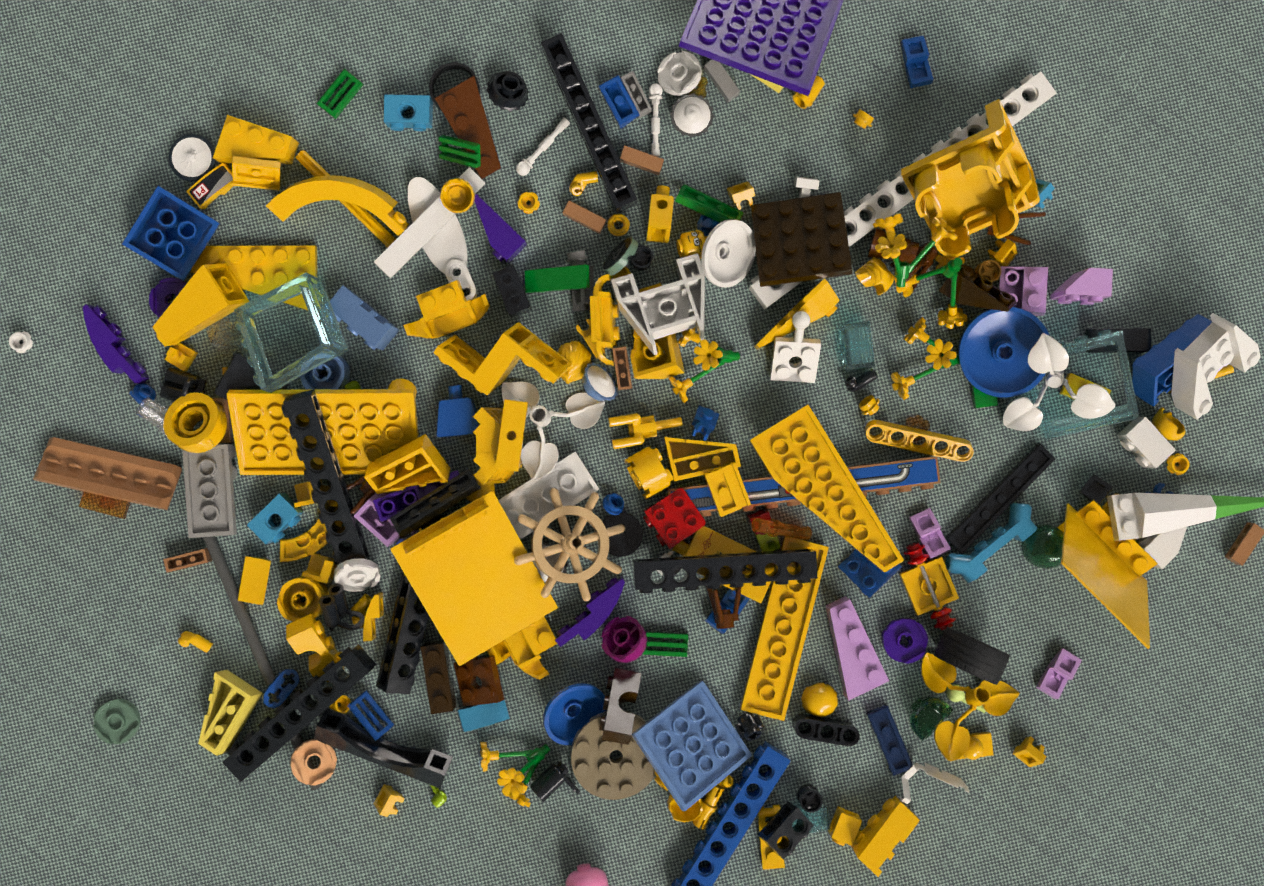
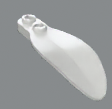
M422 177L411 179L408 185V204L412 222L441 194L433 184ZM454 215L422 248L431 262L446 275L449 283L459 280L463 291L466 289L470 290V294L465 296L468 301L476 299L477 289L467 268L468 254L465 237L456 215ZM455 270H461L459 276H454Z

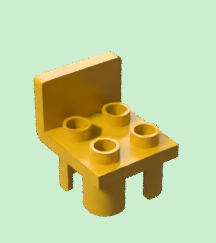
M1000 99L985 105L989 128L901 169V176L915 200L916 211L920 218L924 217L932 232V236L936 232V227L932 223L934 217L939 221L940 219L945 220L947 226L955 229L954 233L958 236L957 239L952 240L951 238L943 237L939 243H935L937 250L945 256L958 257L968 253L971 250L970 234L992 225L993 233L997 239L1011 234L1018 225V213L1032 208L1040 201L1033 169Z

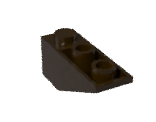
M961 265L956 281L957 304L1008 312L1016 304V301L1012 299L1009 293L999 290L993 286L990 280L974 273L970 266ZM947 278L939 291L949 298L951 296V279Z

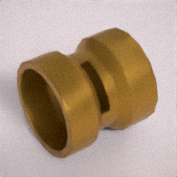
M986 260L975 267L974 273L994 282L1001 275V267L994 260Z

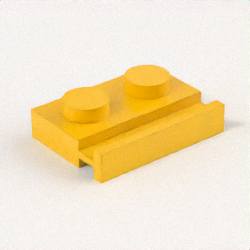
M233 156V186L280 191L281 162Z
M735 462L704 473L720 517L751 505Z

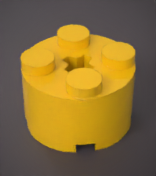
M649 446L624 459L625 463H630L627 470L638 490L643 488L646 492L643 494L645 499L669 487L670 481L674 480L669 469H664L660 461L663 458L658 449H651Z
M299 576L286 582L280 590L277 598L279 612L285 619L292 622L309 614L317 618L322 614L319 599L324 595H328V589L324 583ZM305 596L307 600L305 602H301L300 598Z

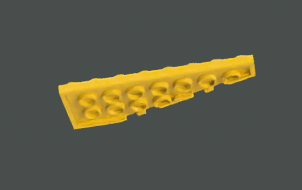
M809 404L749 440L771 477L880 570L886 572L904 561Z

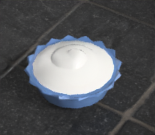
M594 362L587 364L582 376V383L586 393L598 401H611V399H615V396L618 395L616 392L618 387L615 385L616 381L612 378L611 373H608L606 368L601 367L600 364H595Z

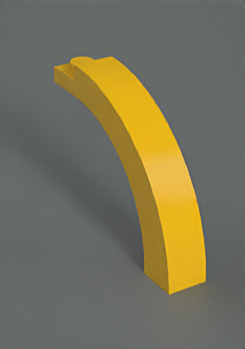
M318 176L299 181L282 191L266 205L270 211L284 222L293 212L307 204L322 200H339L367 209L382 220L398 236L409 225L403 214L393 210L398 202L389 194L367 182L346 176Z

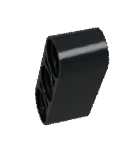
M1150 328L1085 330L1086 353L1148 352L1152 348Z
M807 714L796 715L792 721L794 731L803 739L842 746H854L860 739L858 730L848 721ZM808 722L809 726L806 730H798L800 723ZM823 726H831L828 734H821L820 731ZM845 730H853L851 737L843 738Z

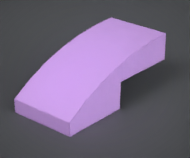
M930 508L909 518L921 545H925L923 549L926 554H929V560L951 550Z
M1061 648L1046 668L1036 688L1053 699H1059L1067 681L1073 679L1082 660Z

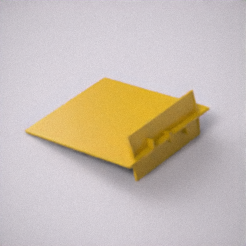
M493 491L488 492L443 519L441 518L423 530L419 528L420 532L390 548L459 666L503 640L510 638L513 634L558 608L551 594L547 598L541 596V590L545 583L533 562L522 565L514 563L515 557L527 554V551Z
M1091 501L1078 511L1067 503L1065 521L1057 527L1064 535L1061 564L1149 649L1147 580L1142 575L1158 563L1134 539L1114 541L1110 515L1096 501Z

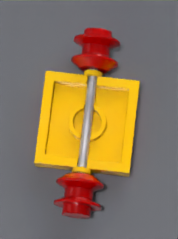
M919 542L910 544L906 547L907 550L904 554L909 555L911 558L907 563L916 566L899 573L915 614L919 616L934 609L935 611L930 616L931 619H936L937 621L934 628H940V630H945L946 627L951 628L953 626L952 623L956 619L949 616L952 609L943 607V605L959 599V596L944 560L939 556L924 562L929 554H923L922 549L925 545H920Z

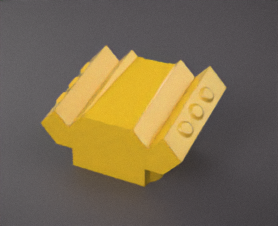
M482 407L473 416L480 423L473 431L476 435V457L473 461L481 467L473 476L483 485L506 483L514 475V471L495 469L503 408ZM514 431L509 432L508 438L514 440L516 433ZM520 459V467H519V468H522L523 464H522V461H521V459Z

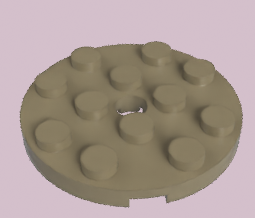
M607 711L590 718V721L576 733L571 746V765L580 785L592 795L608 800L624 799L639 793L652 781L655 776L654 768L632 735L629 745L602 740L603 731L599 730L601 716L606 717ZM637 714L634 717L632 733L646 723ZM614 750H619L622 755L614 761L610 758V754Z

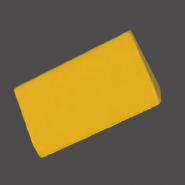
M245 556L237 601L258 605L264 604L271 560L268 558Z

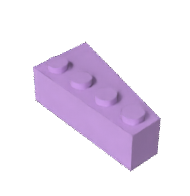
M844 596L826 605L843 695L849 701L889 682L851 600Z

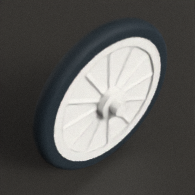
M184 135L178 138L170 148L168 157L170 167L179 178L185 181L196 182L215 168L216 160L213 158L215 148L208 139L201 135Z

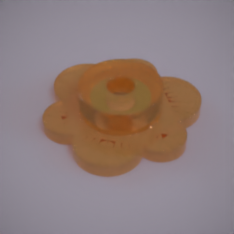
M920 415L915 416V418L909 417L905 421L908 427L916 428V426H919V429L926 431L930 428L929 421L923 420ZM922 436L914 438L913 441L920 440Z

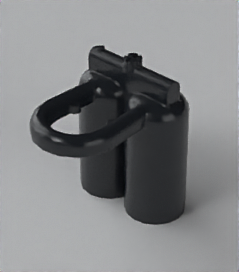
M168 368L164 377L165 383L160 390V397L175 401L189 393L205 394L206 391L204 389L207 381L201 379L199 375Z
M341 584L331 585L328 588V595H324L319 599L324 623L329 627V630L333 631L336 626L347 630H357L363 626L364 615L360 612L349 610L344 587ZM346 614L351 615V617L360 618L359 622L355 625H349L347 622L343 623L341 620Z
M565 763L551 764L530 785L533 792L543 802L564 782L577 795L580 793V790L566 776L569 770Z

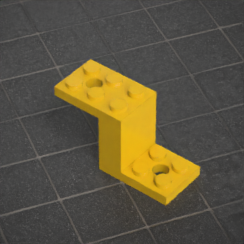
M520 322L501 335L486 358L457 335L438 345L433 352L442 363L452 367L461 378L467 379L474 385L477 391L489 395L505 381L520 358L525 365L533 367L538 371L544 380L550 381L553 384L572 365Z

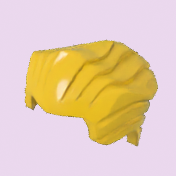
M873 257L855 271V275L864 287L873 286L876 288L877 295L888 291L895 278L885 263L876 257Z

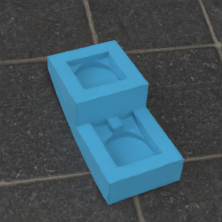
M505 700L498 703L467 706L457 710L463 732L510 719Z

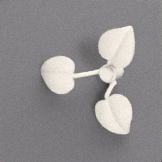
M1042 333L1029 352L1028 364L1035 372L1040 374L1046 373L1043 387L1034 404L1027 397L1013 400L1005 409L1003 424L1007 428L1019 431H1030L1037 428L1042 422L1043 414L1036 407L1039 406L1048 386L1058 388L1064 385L1070 396L1075 399L1071 404V410L1079 417L1086 419L1098 418L1108 414L1115 408V402L1108 391L1097 384L1081 386L1076 395L1069 386L1068 380L1064 378V370L1069 363L1067 351L1057 340Z
M523 381L502 383L503 403L505 399L528 402L527 416L530 415V419L537 425L541 443L539 441H530L523 447L521 453L522 464L533 480L548 475L558 462L559 452L557 446L553 443H545L543 427L551 422V417H570L571 423L575 427L588 429L597 423L605 406V401H598L587 393H577L566 401V409L569 413L548 411L543 406H536L539 403L540 396L539 391L533 384Z

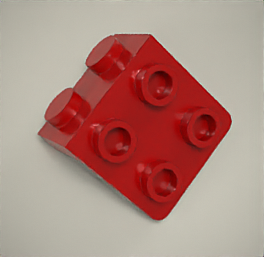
M678 488L655 505H651L644 510L646 514L643 517L650 528L655 527L659 533L656 535L657 539L663 547L667 545L669 549L704 527L706 523L683 488Z

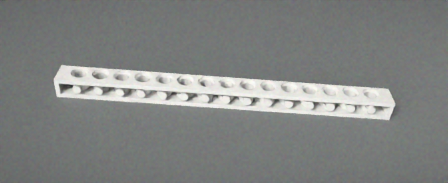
M1042 72L1035 76L1032 73L1020 81L1022 86L1018 89L1012 87L1002 95L1004 97L1001 100L1003 108L1008 106L1012 110V114H1007L1012 126L1057 93ZM1022 93L1028 94L1030 101H1026L1022 97ZM986 112L981 116L978 113L966 121L968 126L963 129L959 126L949 134V140L945 143L940 140L930 148L932 150L930 154L925 156L922 153L912 162L915 163L968 138V132L976 134L989 128L986 124ZM901 170L894 174L896 179L892 182H889L887 179L877 187L878 192L872 196L868 193L860 199L859 203L861 205L853 209L851 206L844 211L845 223L851 228V234L847 235L849 247L874 229L873 223H875L876 219L882 218L885 220L886 217L892 216L914 200L901 176ZM896 185L904 187V195L897 193ZM878 198H883L886 200V208H882L878 205ZM861 211L868 213L869 221L861 220L859 213ZM759 275L751 280L753 284L749 287V290L765 310L803 281L780 284L779 288H772L771 286L760 287Z

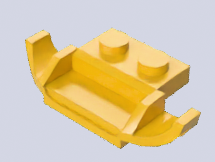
M606 274L596 281L593 288V296H590L591 341L595 344V351L599 360L606 365L614 366V361L606 358L605 348L617 346L616 340H620V329L616 327V318H619V307L611 298L610 292H602L604 283L611 280L610 275Z
M456 280L417 295L416 298L423 318L403 326L407 336L439 338L476 324L486 314L490 305L486 294L467 301L460 281Z
M544 616L513 634L510 638L503 640L514 664L526 674L539 680L549 675L548 670L543 667L539 660L541 659L539 654L557 644L555 636Z

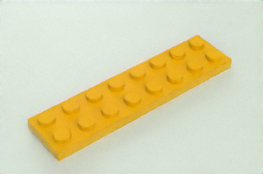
M785 535L781 550L813 549L816 551L818 579H811L810 583H797V580H788V584L777 585L775 581H772L740 709L743 711L782 721L785 720L829 549L828 546ZM793 561L788 564L787 570L789 573L796 570L797 563Z

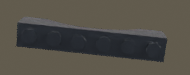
M329 708L324 711L316 726L314 740L440 789L453 758L434 749L410 748L382 738L375 741L368 731L356 724L350 717Z

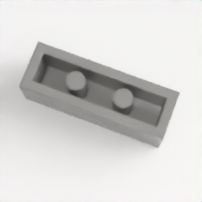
M711 60L704 65V71L727 103L739 95L740 90L720 62Z
M632 71L622 76L621 81L640 115L638 118L651 113L652 108L634 72Z

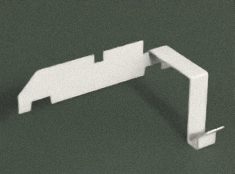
M916 762L901 777L904 798H899L901 802L906 804L911 801L908 780L919 769L924 770L927 775L959 788L960 786L968 793L969 789L961 778L943 770L939 772V768L925 763V766Z

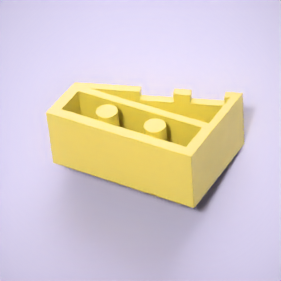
M229 670L214 673L213 679L215 682L208 699L210 701L207 715L204 716L198 744L216 756L226 753L231 749L263 694Z

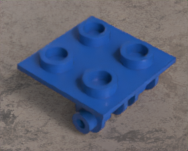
M855 549L838 568L860 588L863 594L870 598L902 566L898 564L890 570L883 572Z

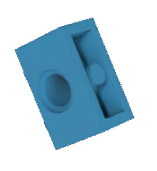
M384 95V123L393 131H403L404 128H413L414 131H426V128H433V101L430 95ZM414 110L410 118H404V112Z
M279 493L247 526L265 545L272 542L276 544L285 536L283 532L289 526L292 528L301 520L299 516L304 511L300 507H294L295 502L286 493ZM275 514L281 517V524L279 526L273 522Z

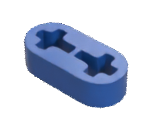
M285 669L276 676L262 694V701L265 706L276 708L286 700L299 683V675L295 670ZM284 674H292L293 676L291 679L293 680V683H287L282 688L281 685L285 681V679L283 678ZM278 689L281 690L276 696L279 699L278 702L269 703L270 698L268 694L275 693Z

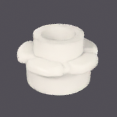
M17 331L10 336L9 345L16 352L25 353L32 348L33 341L28 332Z

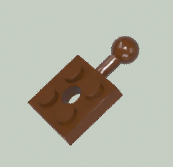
M476 656L461 666L454 662L463 707L498 703L505 700L495 656L480 658ZM476 676L481 679L482 686L477 684Z

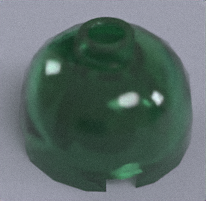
M1047 524L1036 525L1037 530L1022 542V553L1026 560L1035 567L1043 569L1056 568L1061 565L1064 532L1056 526Z
M935 696L927 697L923 701L918 698L910 706L913 710L909 716L910 727L923 742L944 721L945 717L948 718L954 709L943 699Z

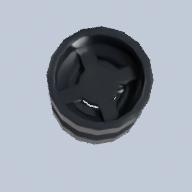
M639 245L636 253L630 257L632 266L639 271L648 269L653 261L651 249L647 246Z
M805 784L799 788L797 798L801 807L809 813L818 811L822 806V797L817 788L811 784Z

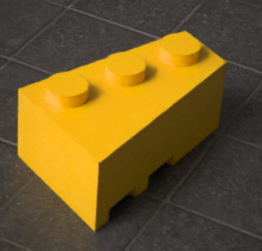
M227 115L213 158L221 164L232 163L233 156L292 164L299 142L292 136Z
M424 434L370 462L364 478L377 494L405 490L406 487L419 485V487L427 486V483L439 481L440 483L448 482L451 468L428 436Z
M664 437L673 481L701 476L721 466L731 464V462H735L737 467H741L736 444Z
M896 795L883 804V809L877 815L875 814L870 817L867 826L862 831H858L855 841L851 846L858 859L877 877L882 873L879 868L886 858L891 860L895 855L892 850L898 842L904 843L920 821L915 813L901 802Z

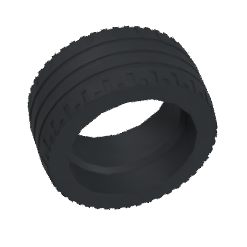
M946 627L934 654L935 657L996 685L1000 681L1010 657L1009 654L949 627Z

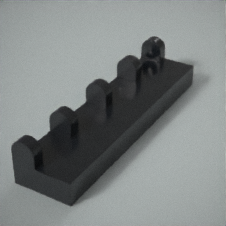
M468 468L390 517V520L399 536L403 538L481 488Z

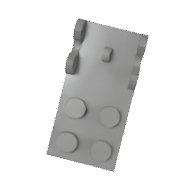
M232 444L216 445L211 450L202 453H190L182 450L188 538L236 535L233 480L237 477V469L232 465V458L236 454L235 447Z

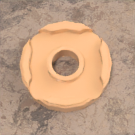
M309 739L303 741L295 748L291 755L290 767L292 774L298 781L306 785H318L324 783L332 776L337 758L334 749L330 745ZM314 755L318 756L320 764L316 768H309L307 765L308 759Z

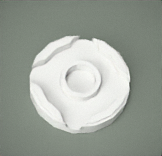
M681 51L682 53L677 54L676 52L671 53L659 65L658 82L666 93L677 96L687 94L701 80V64L695 55L688 51Z
M367 559L346 560L335 568L334 581L336 584H341L346 591L361 592L366 590L365 587L371 585L372 588L380 581V568L375 562Z

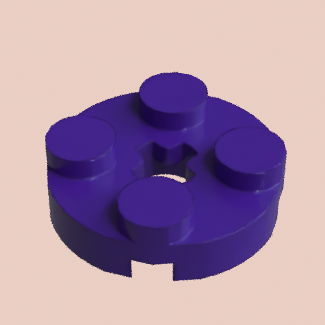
M165 278L159 281V284L152 288L149 294V305L152 312L160 318L171 304L168 303V299H171L174 294L177 297L187 282L178 278Z
M911 618L895 619L882 632L883 648L886 654L895 661L907 664L913 663L922 658L926 652L925 649L928 644L927 632L920 623ZM901 636H910L908 646L900 644Z

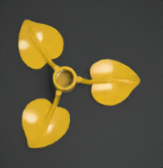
M926 653L922 659V678L930 690L942 693L948 687L951 690L966 692L965 700L970 705V708L954 724L950 721H943L937 725L934 732L935 743L943 756L948 761H955L967 751L970 744L969 731L959 726L960 722L972 711L976 710V707L982 705L985 711L993 716L1004 715L1010 710L1020 693L1002 681H999L996 685L983 680L978 687L972 689L969 686H953L951 683L956 680L957 676L955 666L930 653Z

